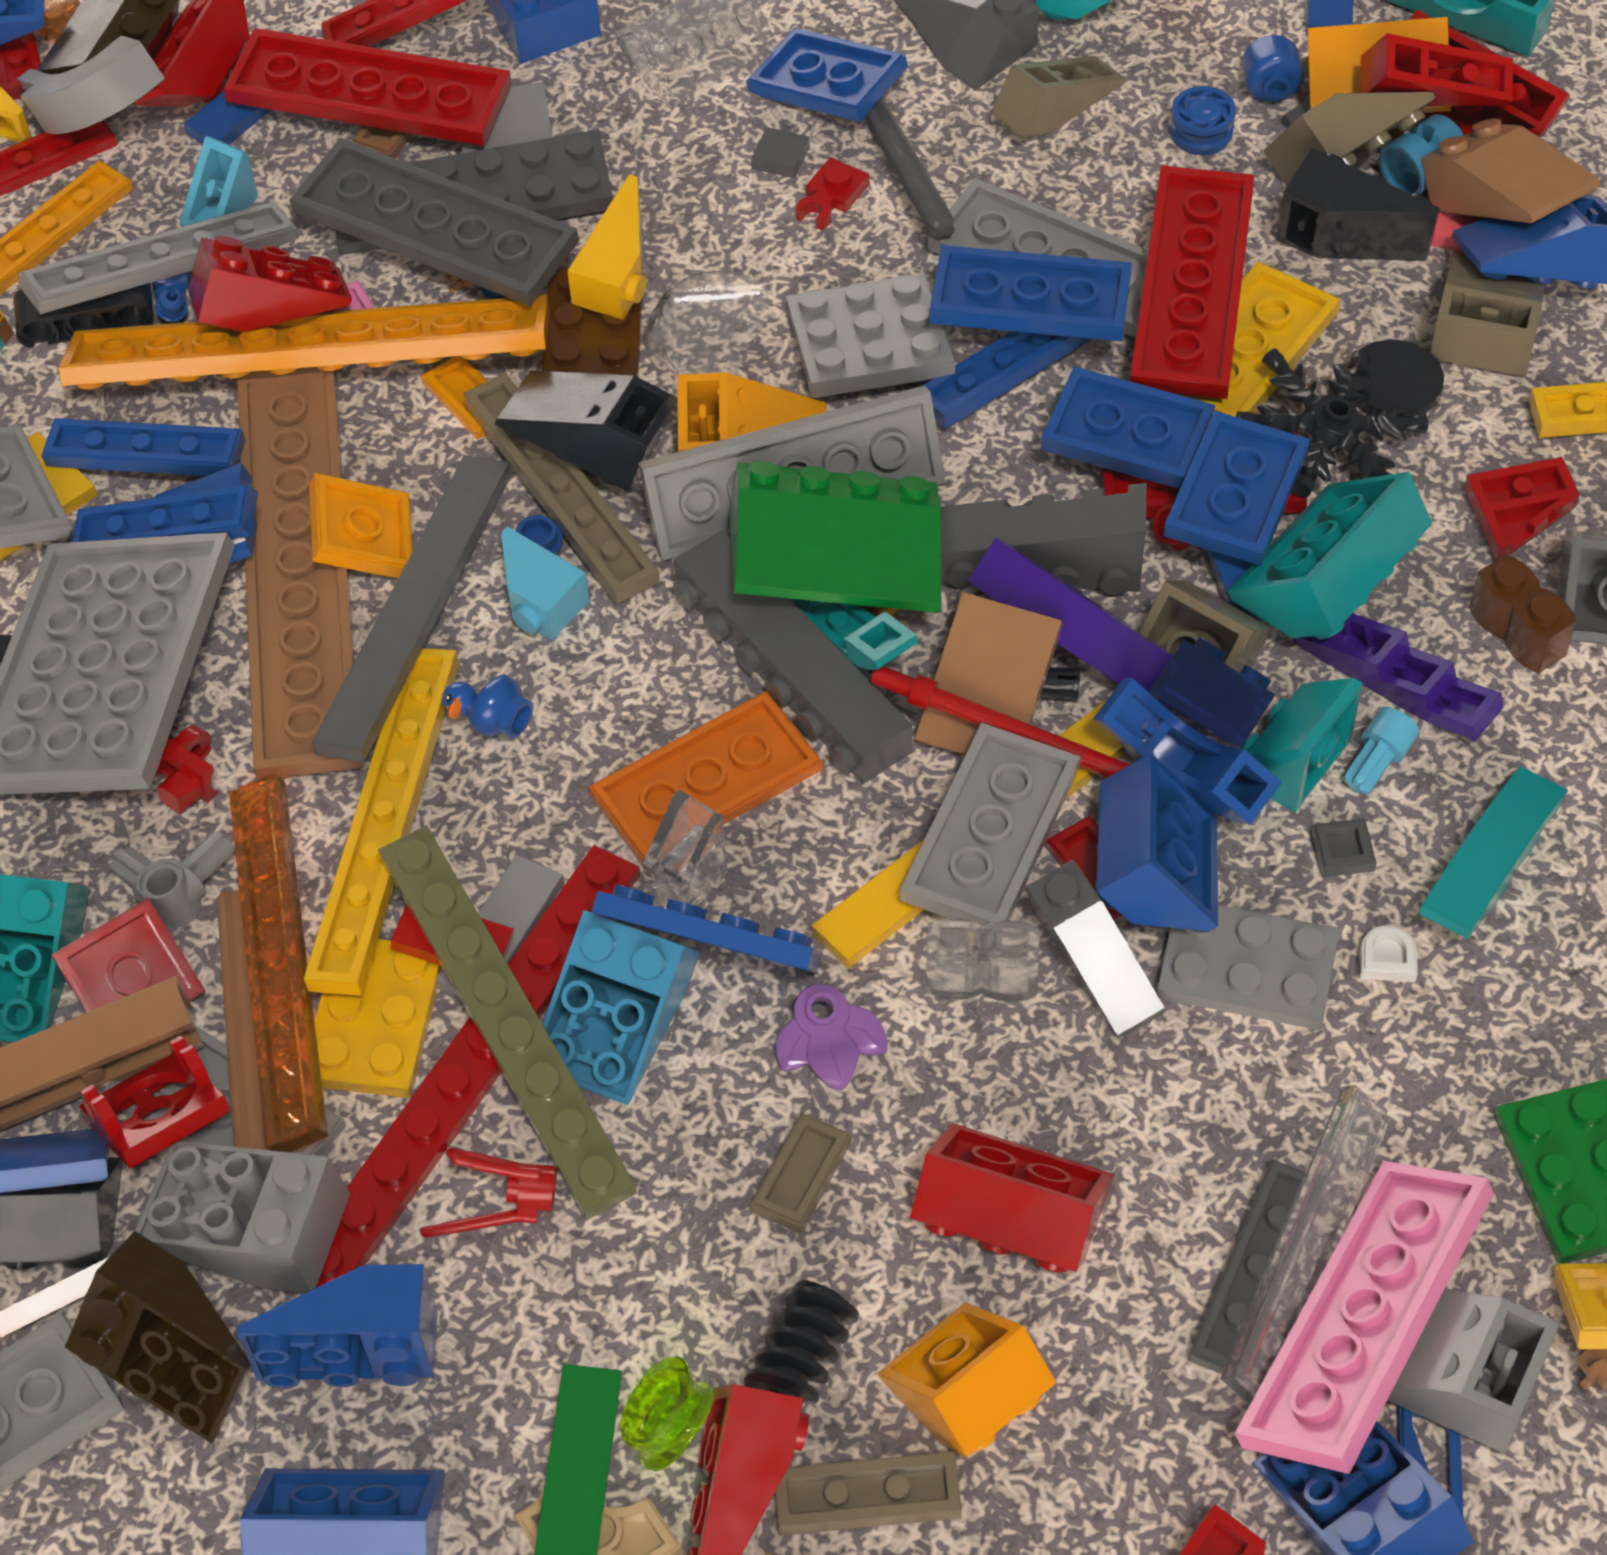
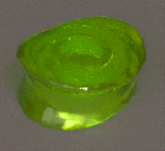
M679 1356L667 1357L648 1369L632 1391L620 1421L622 1439L638 1452V1459L645 1469L658 1472L668 1468L681 1457L710 1413L714 1402L713 1388L706 1382H695L689 1364Z

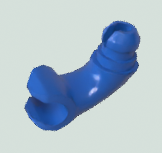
M187 272L153 282L156 301L155 308L157 314L163 320L174 322L181 320L186 315L188 309L186 302Z

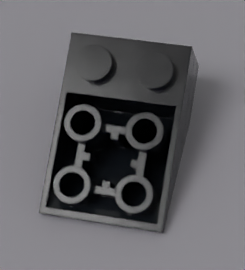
M1311 147L1284 190L1276 240L1317 258L1425 261L1429 255L1441 208L1433 205L1422 195L1409 194L1390 185L1383 177L1377 174H1367L1346 164L1342 158L1335 154L1323 153Z
M530 370L497 417L495 425L509 431L518 439L526 440L554 454L564 462L572 463L598 476L608 484L616 485L629 491L640 473L638 462L648 460L655 449L678 397L634 375Z

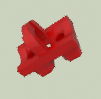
M196 725L185 728L173 740L168 738L155 777L159 773L167 777L157 787L159 798L167 807L178 814L188 808L198 798L209 803L219 793L218 790L211 787V778L214 772L213 765L204 760L211 751V736L207 731Z

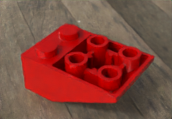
M215 236L214 240L201 237L188 289L199 323L242 332L351 305L352 297L339 267H335V263L331 260L318 256H309L307 260L289 257L290 254L287 251L273 246H262L261 250L243 247L241 241L227 236Z

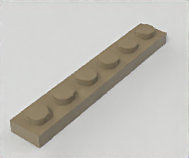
M503 373L464 392L465 406L506 460L510 462L512 468L553 522L560 528L562 534L616 605L660 583L659 570L578 466L564 462L554 454L526 440L518 439L509 431L495 425L497 417L518 389L507 373Z

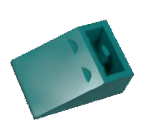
M0 874V1041L16 1042L51 1027L66 983L51 955L81 937L89 887L69 882Z

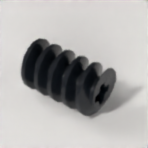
M802 1280L798 1281L795 1285L796 1287L787 1293L785 1297L786 1307L777 1313L775 1317L776 1327L767 1332L765 1336L766 1348H762L757 1352L755 1356L756 1368H752L747 1372L744 1378V1386L804 1398L803 1403L814 1405L818 1403L820 1396L808 1382L825 1384L830 1378L829 1372L818 1362L835 1364L840 1358L837 1349L828 1342L839 1344L848 1342L850 1338L849 1331L839 1321L854 1324L858 1322L860 1315L859 1311L839 1293L816 1282Z

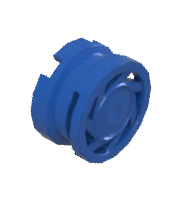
M1207 86L1192 87L1179 93L1173 101L1170 136L1173 143L1181 150L1194 155L1205 156L1224 150L1233 138L1236 106L1233 99L1226 92Z

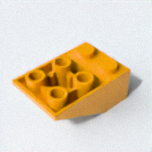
M727 372L677 374L678 452L827 412L826 402Z

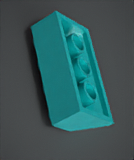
M1410 472L1328 484L1269 546L1262 565L1252 564L1227 591L1231 600L1291 638L1315 636L1317 639H1326L1339 633L1344 628V622L1356 608L1364 605L1369 600V594L1373 589L1394 572L1393 567L1406 553L1418 545V539L1433 524Z

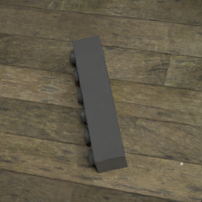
M723 530L674 559L676 582L673 583V589L681 604L687 609L694 607L703 616L704 624L714 639L717 641L725 639L731 645L740 666L749 674L755 671L765 681L767 692L778 706L788 705L796 714L801 730L809 739L815 740L819 738L826 745L832 762L841 773L847 774L851 772L862 784H865L912 753V724L870 683L860 670L791 599L734 593L731 538Z

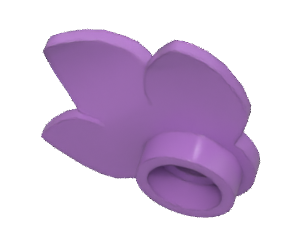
M828 984L808 986L798 995L793 1008L794 1018L779 1031L776 1041V1054L782 1071H792L809 1063L811 1069L821 1081L838 1091L845 1089L850 1082L857 1066L859 1054L881 1055L886 1053L888 1049L885 1030L878 1018L866 1008L849 1005L843 993L836 987ZM817 1002H825L831 1007L832 1014L827 1018H818L813 1014L811 1007Z

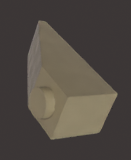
M1096 56L1011 65L992 114L1006 124L1005 128L1008 132L1017 137L1027 139L1035 135L1050 134L1124 84L1126 78Z

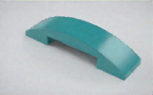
M791 599L855 666L860 668L877 670L918 643L917 635L887 612H883L875 617L860 605Z

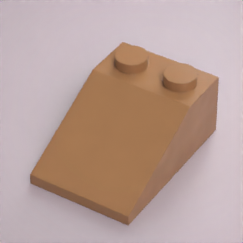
M1500 119L1480 121L1473 125L1472 132L1464 136L1445 139L1438 144L1439 149L1421 157L1430 202L1441 208L1440 212L1533 223L1600 187L1599 178L1523 126L1501 124Z

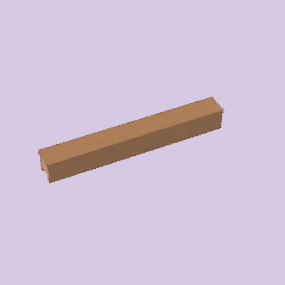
M177 976L1 1047L0 1131L81 1098L80 1091L92 1084L97 1090H100L139 1073L171 1055L169 1042L180 1035L185 1038L188 1046L193 1045L196 1050L204 1047L189 1009L192 1006Z

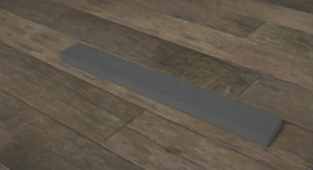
M463 456L312 740L315 754L364 763L512 476L510 462Z

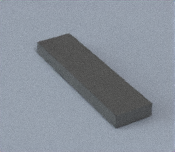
M1271 1159L1192 1345L1188 1361L1244 1383L1324 1189L1325 1179Z

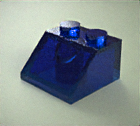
M1201 637L1197 639L1194 645L1184 639L1153 683L1149 693L1236 747L1243 749L1275 697L1274 693L1267 690L1272 680L1244 664L1240 672L1224 664L1221 661L1226 652Z

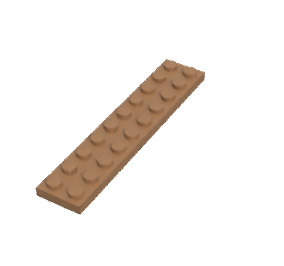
M317 367L298 368L296 371L284 375H275L269 371L249 373L246 376L237 378L239 429L243 430L246 439L240 459L252 476L251 486L258 492L254 515L257 528L253 555L245 558L253 767L256 779L260 781L362 768L361 762L317 755L312 745V740L355 661L349 569L312 562L309 483L314 473L343 479L335 371H322Z

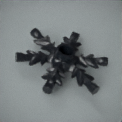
M1277 348L1271 349L1262 358V363L1269 370L1278 374V376L1269 378V381L1274 386L1290 392L1285 396L1288 400L1303 403L1305 406L1304 412L1297 414L1285 405H1281V412L1269 405L1258 404L1257 408L1261 414L1250 411H1237L1235 417L1278 430H1286L1288 433L1295 434L1297 430L1306 432L1305 438L1311 439L1309 452L1292 490L1299 497H1309L1311 495L1317 477L1324 482L1331 481L1327 463L1336 465L1333 453L1338 452L1341 448L1349 452L1348 466L1355 462L1358 463L1361 479L1391 474L1386 469L1394 468V462L1373 453L1379 447L1361 442L1359 439L1361 432L1366 431L1379 440H1383V433L1395 440L1406 441L1407 437L1404 431L1414 434H1425L1428 430V417L1426 414H1413L1401 417L1398 416L1399 408L1397 406L1390 407L1377 415L1375 406L1366 415L1358 413L1353 402L1364 400L1366 396L1359 392L1374 384L1372 379L1362 377L1371 360L1370 355L1363 350H1356L1352 353L1347 369L1338 364L1333 366L1337 383L1328 380L1329 389L1332 393L1320 397L1315 393L1316 380L1307 384L1302 364H1297L1292 369Z

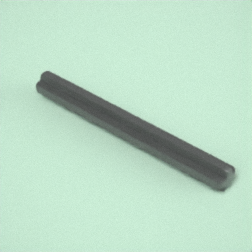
M882 96L864 119L931 236L936 239H940L944 235L950 237L955 231L953 226L955 219Z

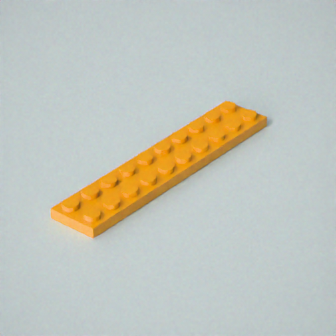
M548 295L537 296L531 306L511 298L330 311L248 332L199 322L74 331L58 369L62 386L77 385L80 389H95L110 382L125 381L127 385L140 386L148 384L154 379L173 378L177 382H190L199 379L202 375L221 374L224 378H240L254 371L269 370L272 374L284 375L292 373L298 368L317 367L322 371H335L345 367L346 364L365 363L369 367L377 368L388 366L394 361L413 359L414 362L419 364H429L439 361L442 357L461 356L466 360H479L488 357L491 353L509 352L513 356H529L535 354L538 350L546 349L549 323Z

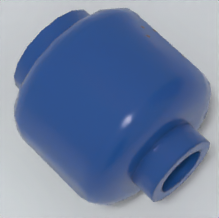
M1268 35L1255 40L1244 51L1241 62L1247 90L1253 98L1265 102L1283 101L1293 97L1301 88L1304 80L1303 65L1299 50L1292 40L1280 35Z

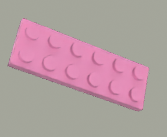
M1389 1161L1382 1162L1235 1431V1435L1243 1449L1347 1474L1350 1473L1494 1194L1488 1178Z

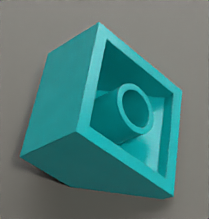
M1355 678L1303 683L1289 700L1283 697L1277 702L1269 716L1268 727L1261 735L1253 733L1243 749L1282 782L1270 799L1296 812L1351 742L1363 685L1361 681Z

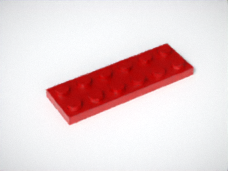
M254 28L223 89L226 102L485 146L512 83L510 70Z
M1161 165L1130 382L1174 394L1228 399L1255 175Z

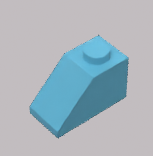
M507 526L501 532L512 618L516 625L528 634L538 632L552 641L590 601L586 572Z

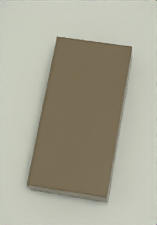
M800 1113L750 1203V1212L802 1234L852 1142V1134Z

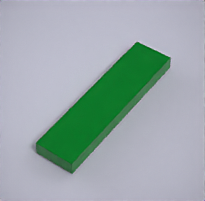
M563 1364L534 1555H598L622 1370Z

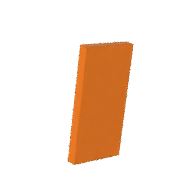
M765 691L588 786L592 799L643 868H646L822 771L823 761L770 694Z

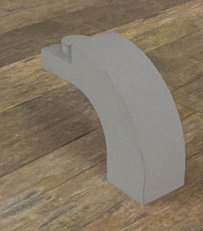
M120 36L96 56L76 68L59 74H46L30 68L17 78V81L25 91L20 97L44 131L49 134H63L86 128L116 114L144 96L165 78L139 40Z

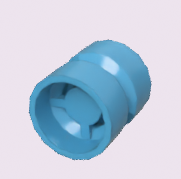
M1434 114L1411 128L1409 133L1399 136L1382 148L1379 153V166L1384 179L1390 185L1409 194H1423L1427 191L1421 157L1439 149L1438 144L1445 139L1464 136L1462 131L1451 119L1444 115Z

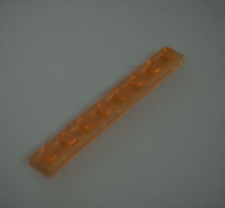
M273 772L230 791L229 798L266 1146L270 1151L290 1153L328 1137L312 998L311 992H308L304 981L308 964L286 782Z

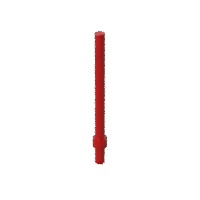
M886 666L874 670L870 683L907 697V703L925 711L932 707L977 726H980L982 722L1081 756V768L1108 778L1130 765L938 688V681L918 674L916 678H913Z

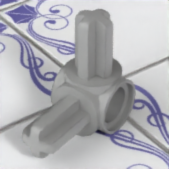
M216 831L203 840L181 862L175 858L160 859L152 862L133 847H127L126 849L118 848L114 851V859L109 866L114 874L133 887V894L136 900L141 903L148 898L150 899L166 927L179 928L188 925L197 917L202 906L200 898L206 892L202 883L234 853L235 848L223 834Z

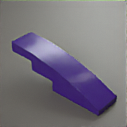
M997 537L994 538L968 578V582L997 602L1062 620L1064 625L1058 644L1118 684L1124 678H1133L1149 692L1173 657L1170 652L1129 627L1125 621L1084 596L1082 591Z
M1353 613L1344 622V628L1332 637L1326 639H1317L1315 636L1292 638L1295 644L1348 677L1361 681L1363 686L1405 711L1472 741H1476L1504 708L1500 692L1456 677L1454 662L1409 647L1406 631Z

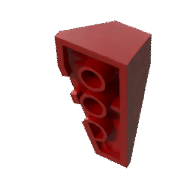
M728 1384L710 1389L697 1468H703L704 1472H709L707 1485L702 1484L700 1486L697 1497L692 1502L689 1521L692 1522V1533L700 1535L699 1547L690 1546L686 1555H742L793 1460L794 1450L801 1451L805 1444L809 1417L808 1414L801 1413L804 1398L737 1384Z

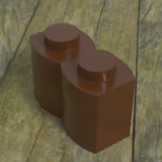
M1506 554L1478 571L1470 603L1471 613L1478 624L1487 632L1504 639L1508 651L1520 664L1534 672L1540 673L1567 655L1576 618L1569 605L1562 598L1549 590L1541 588L1536 575L1528 566Z

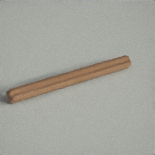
M239 890L231 893L223 891L217 897L233 1141L234 1147L266 1150L246 895Z

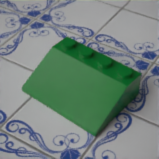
M755 461L751 464L737 462L729 514L734 593L940 613L941 505L937 482H928L924 478L917 476H906L898 479L878 477L876 474L867 471H856L848 474L828 472L826 469L817 466H806L798 469L778 467L767 461Z

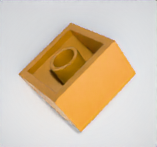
M967 1302L963 1303L877 1373L884 1384L941 1445L965 1457L988 1447L996 1438V1433L1017 1415H1022L1032 1410L1040 1402L1041 1395L1057 1383L1023 1325Z

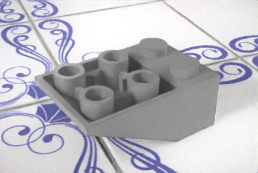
M178 1141L168 1149L135 1231L179 1260L259 1288L307 1293L317 1286L350 1192L330 1157Z
M1444 1289L1388 1401L1505 1454L1560 1323L1501 1297Z

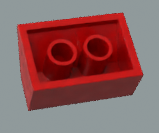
M951 1123L926 1153L910 1218L924 1222L927 1230L938 1235L956 1236L961 1234L979 1240L981 1247L994 1253L1010 1254L1016 1252L1035 1258L1034 1262L1038 1266L1049 1271L1066 1272L1069 1269L1077 1272L1087 1255L1114 1174Z

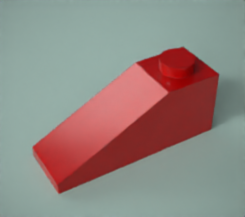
M1387 33L1361 55L1360 93L1433 92L1436 98L1427 106L1509 105L1513 102V58Z

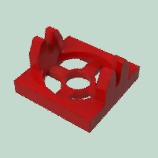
M182 1035L169 1042L171 1055L105 1092L99 1094L93 1084L80 1091L83 1104L78 1107L85 1122L129 1168H133L231 1111L225 1095L211 1083L206 1068L193 1045L188 1046ZM172 1082L187 1084L186 1087L170 1096L160 1095L154 1097L152 1093ZM134 1104L137 1108L134 1110L133 1116L119 1124L115 1114ZM170 1108L167 1113L159 1118L143 1120L147 1114L156 1109Z

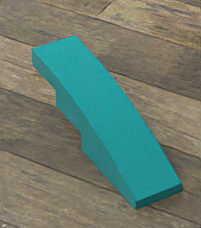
M1520 766L1470 831L1421 905L1418 914L1468 939L1503 896L1513 879L1515 871L1537 844L1542 830L1559 810L1568 789Z

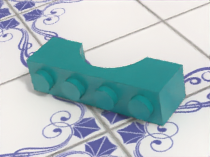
M1555 0L1387 1L1412 11L1418 9L1432 18L1448 17V25L1529 57L1548 31Z

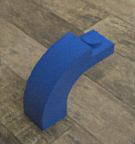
M1124 678L1093 718L1095 722L1126 747L1123 752L1134 761L1151 752L1213 813L1228 820L1251 825L1282 783L1245 749L1221 745L1191 728L1133 678Z

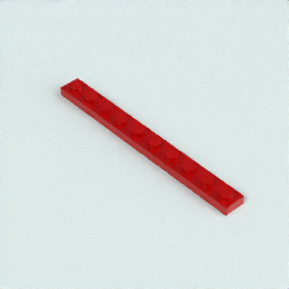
M593 845L508 963L509 968L539 1019L551 1002L583 910L592 913L597 891L613 894L615 884L632 888L640 877L639 866L596 845ZM471 1017L468 1018L347 1186L350 1196L316 1288L358 1267L366 1265L501 1074L499 1066Z

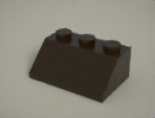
M83 0L37 71L46 74H59L69 71L96 56L120 36L139 40L153 59L176 21L180 0Z

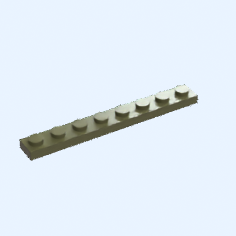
M426 825L378 849L382 863L435 953L554 1165L557 1166L559 1174L586 1221L637 1194L636 1185L428 826Z

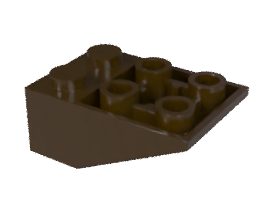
M136 1231L95 1271L65 1345L66 1349L80 1357L86 1364L94 1366L129 1389L135 1396L146 1400L178 1421L181 1426L193 1431L210 1443H213L219 1435L251 1366L250 1361L185 1263Z

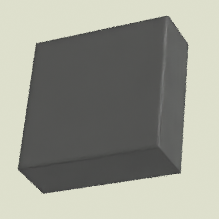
M766 127L751 158L752 169L795 179L810 148V137Z
M1365 819L1312 825L1311 836L1322 877L1375 871L1377 863Z

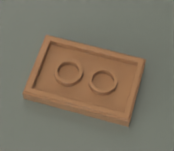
M962 592L934 680L939 682L938 688L1031 724L1064 624L1062 620ZM929 707L928 711H923L914 740L921 744L965 756L979 726Z

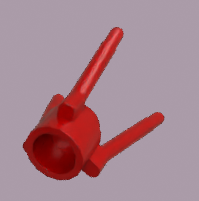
M449 1148L446 1151V1155L451 1158V1162L454 1165L508 1177L506 1202L517 1203V1209L425 1226L421 1229L420 1234L427 1238L515 1222L537 1224L538 1211H553L557 1166L519 1163L473 1151Z

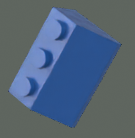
M1150 752L1100 782L1097 893L1107 907L1115 908L1131 924L1211 931L1218 927L1217 816Z
M265 1468L240 1518L241 1555H437L445 1472L444 1470Z

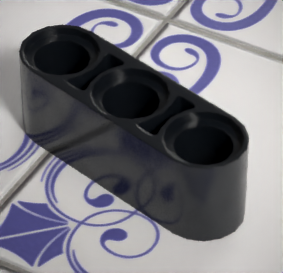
M150 283L43 314L38 312L22 289H19L13 297L16 338L19 343L29 348H33L36 343L48 342V345L69 342L74 331L152 325L154 321Z

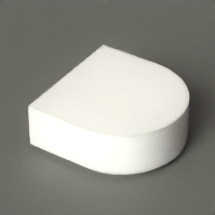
M1380 926L1369 931L1362 941L1360 950V979L1416 982L1418 975L1417 946L1414 939L1406 931L1395 926Z

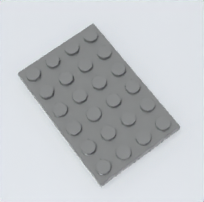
M227 532L48 544L0 665V795L151 789L235 548Z

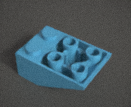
M583 910L542 1024L578 1087L629 1105L686 994L700 951Z

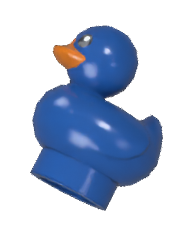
M505 674L491 679L478 694L469 683L463 681L452 682L442 693V704L448 712V717L454 720L459 717L468 716L471 727L478 734L490 737L503 733L510 738H516L524 731L533 713V703L523 697V692L518 682Z

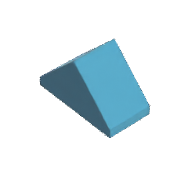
M205 136L179 221L180 225L187 226L247 209L258 198L248 152L210 136Z

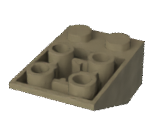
M1433 92L1336 93L1301 115L1263 151L1286 186L1311 147L1323 153L1335 154L1342 158L1346 164L1356 168L1371 157L1372 152L1379 148L1382 150L1384 146L1426 117L1422 109L1436 97Z
M1454 250L1430 353L1439 361L1526 377L1546 284L1535 283L1524 276L1508 275L1507 279L1504 280L1485 277L1479 273V270L1465 256L1464 252Z

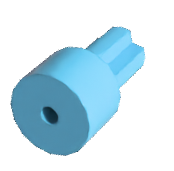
M1391 707L1380 708L1362 733L1361 740L1364 746L1345 772L1343 781L1356 793L1369 794L1390 763H1400L1420 735L1417 724L1397 709Z

